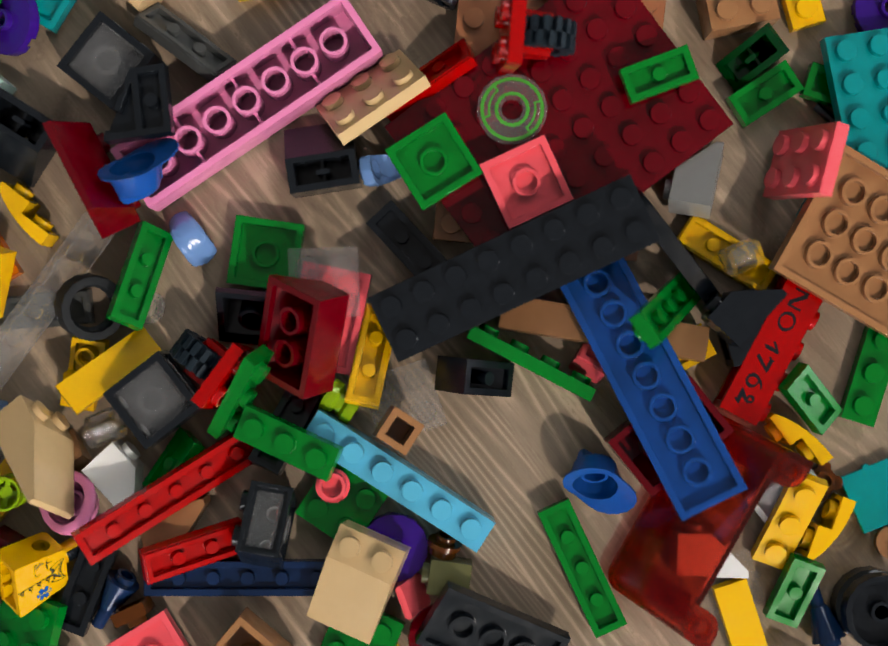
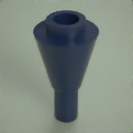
M123 568L108 572L100 608L91 622L95 628L103 629L112 613L119 609L139 589L140 586L134 573Z
M818 586L810 602L812 644L839 646L842 644L840 639L845 637L846 634L828 605L824 603Z

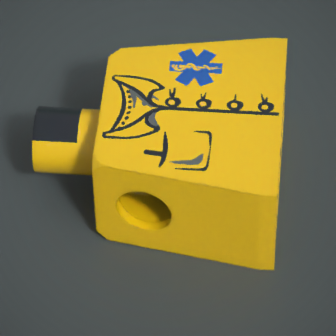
M40 532L0 548L1 599L20 618L27 615L66 586L68 582L67 563L77 558L80 551L76 541L69 538L59 544L47 532Z

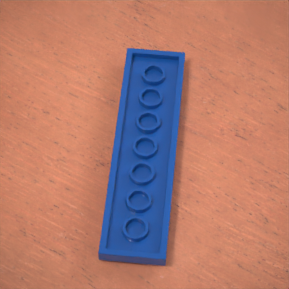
M625 258L560 287L681 522L747 490L748 488L667 337L662 343L650 350L648 345L635 335L629 318L647 302V299Z

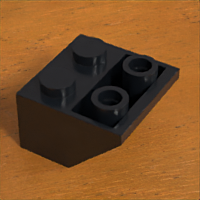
M0 88V168L34 188L56 153L42 124L54 120Z
M327 123L284 130L286 170L290 194L294 198L363 188L358 169L359 162L355 139L343 146Z

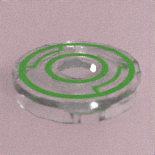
M506 74L496 77L484 87L478 98L477 117L481 128L490 139L502 145L516 146L528 142L539 134L546 121L548 106L544 92L535 81L524 75ZM513 100L521 105L522 114L520 117L511 120L503 115L502 106L507 101Z

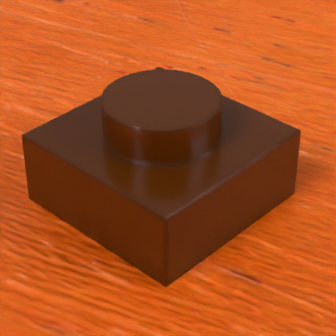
M144 596L119 608L110 616L115 629L125 624L131 629L147 621L148 617L146 614L155 607L151 596Z

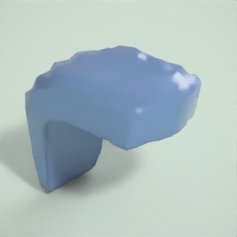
M388 154L366 155L358 160L360 178L366 186L377 187L402 178Z
M187 211L179 212L170 219V234L187 261L194 267L209 263L217 253V249L200 224Z

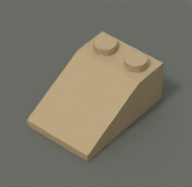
M19 395L0 410V448L27 502L70 519L74 516V440L68 431L70 424L59 411L52 412L42 402L38 400L34 402L23 395Z
M349 519L342 522L326 557L306 616L370 645L411 547Z

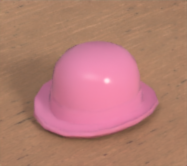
M74 471V516L66 519L42 508H39L44 522L52 531L60 535H71V532L96 517L99 510V498L94 484L88 477Z

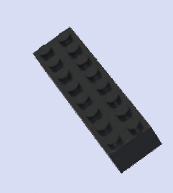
M629 174L369 297L368 300L398 362L661 240Z

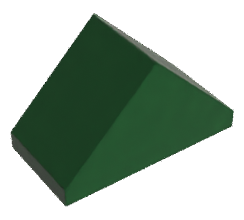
M768 22L715 65L736 92L790 50Z

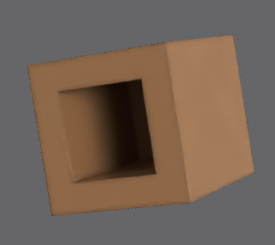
M390 405L371 435L406 456L425 425L396 406Z

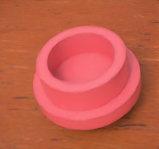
M335 468L331 479L327 482L317 477L315 489L323 501L338 503L348 495L350 480L344 471Z

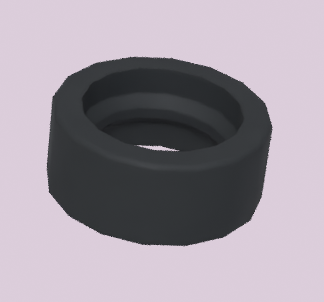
M91 273L75 275L63 283L57 291L54 301L55 317L61 327L73 336L88 341L102 340L114 334L121 324L105 318L97 326H81L73 319L70 305L75 294L86 287L100 288L106 293L111 302L116 284L108 278Z

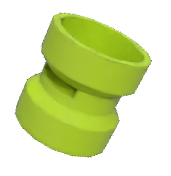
M336 378L333 390L326 392L318 407L326 412L334 410L335 414L338 415V420L348 425L360 406L344 403L346 384Z
M9 473L1 476L0 512L9 511L25 504L27 500L14 474Z

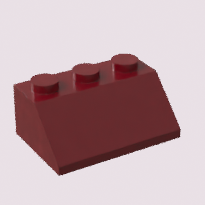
M47 121L42 123L102 239L140 222L141 220L136 211L137 208L141 207L139 200L130 204H123L119 200L111 182L100 180L97 176L98 171L103 166L111 163L106 154L111 152V147L104 142L103 132L96 135L92 125L88 122Z
M276 274L269 275L258 347L264 344L274 352L268 363L271 369L266 376L267 380L302 400L333 390L350 294L324 281Z
M688 376L723 441L734 432V429L692 377ZM628 419L603 438L651 497L664 488Z

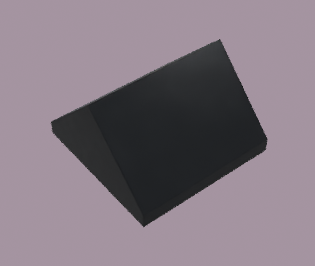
M216 287L219 341L258 345L266 292Z

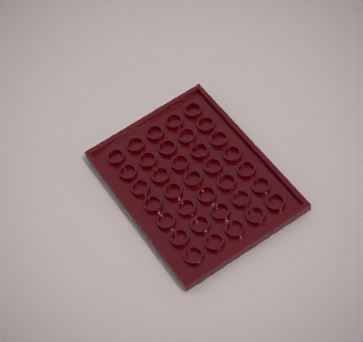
M549 0L538 8L537 11L554 13L553 17L561 16L563 19L570 18L572 21L577 22L575 53L573 55L550 56L547 60L523 59L522 65L510 76L497 75V64L491 63L493 46L491 44L475 57L478 64L476 67L434 96L417 101L388 123L385 129L397 143L445 112L478 165L545 135L575 200L629 174L637 190L644 192L728 129L733 123L700 79L630 105L618 71L676 48L641 0ZM507 77H518L532 83L540 92L544 102V115L540 126L532 135L519 141H506L491 134L485 127L480 113L481 101L486 90L494 82ZM505 81L496 85L499 92L496 93L491 101V116L485 118L488 125L493 131L504 137L515 138L527 134L528 131L525 127L533 118L534 101L539 100L537 94L530 86L519 81ZM495 88L486 97L484 103L485 116L488 115L489 100L496 91ZM510 91L524 95L530 106L529 116L526 121L515 127L502 124L495 114V103L498 98ZM509 95L504 97L499 103L498 112L500 117L507 123H516L525 116L526 105L522 98L516 95ZM540 102L536 103V116L533 123L528 127L530 131L535 127L539 120L541 111ZM483 174L440 200L475 247L510 231Z

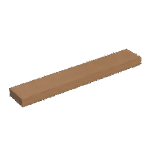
M534 299L500 315L499 329L589 344L570 306L565 303ZM680 322L667 336L678 359L704 363L710 327Z

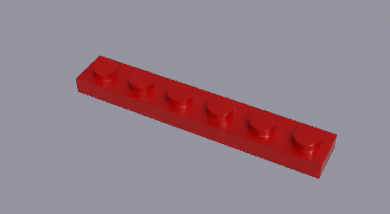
M235 432L71 532V535L92 566L253 464L248 460V457L254 447L234 438Z

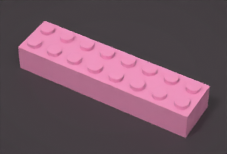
M330 0L173 106L174 136L119 143L111 148L110 151L115 159L118 160L148 142L158 139L171 138L179 143V148L175 155L162 164L163 178L160 187L150 196L143 198L150 209L159 212L321 103L328 94L337 92L349 84L357 74L366 72L378 64L381 58L384 57L382 49L348 0Z

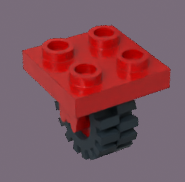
M502 0L501 6L496 7L494 15V28H499L498 42H494L492 46L491 63L497 64L496 74L510 76L522 65L523 59L547 60L550 56L573 55L575 53L577 22L572 21L570 18L563 19L561 16L553 17L554 13L527 9V0Z
M185 329L169 353L173 358L177 359L178 363L185 366L183 371L200 385L191 401L201 409H218L244 357L255 349L234 342L227 349L213 338L208 337L206 339L190 329Z

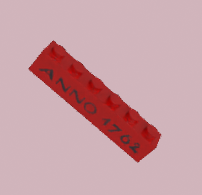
M782 276L779 277L773 290L783 289L788 295L765 318L742 365L731 367L713 401L714 406L754 426H757L759 421L763 422L768 416L772 407L769 401L775 391H780L778 387L788 376L785 371L791 360L795 361L801 354L804 343L801 341L807 330L811 331L817 324L820 313L817 311L823 301Z

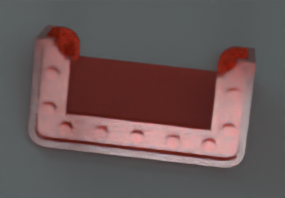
M724 415L722 416L734 429V432L725 438L723 443L748 489L682 522L664 488L653 497L649 496L608 570V580L617 592L695 646H711L717 636L718 622L715 616L700 605L771 480L787 488L796 487L802 484L814 465V462Z

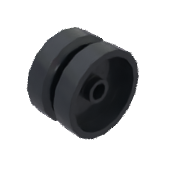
M872 566L854 568L842 575L835 584L830 599L831 611L843 631L862 646H888V572Z

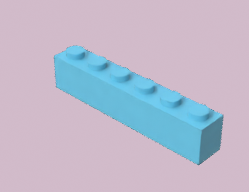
M320 408L306 428V430L344 447L337 462L339 465L476 553L495 525V519L492 515L352 425H346L338 420V416L332 412H326Z

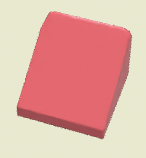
M582 343L571 360L569 368L592 379V383L598 384L605 374L590 345Z
M420 573L396 582L394 590L405 619H413L421 610L431 604L429 594H426V586L424 583H421Z

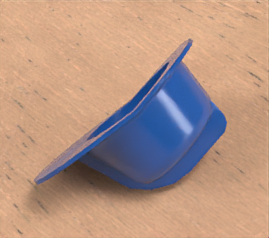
M171 138L148 142L121 159L103 166L98 171L97 176L100 180L111 182L119 200L123 204H130L146 198L160 187L163 178L162 164L175 155L178 151L179 143Z
M581 449L571 471L562 480L564 488L576 495L589 507L602 513L620 514L628 512L637 502L636 492L619 476L615 461L604 454L591 453L586 449Z

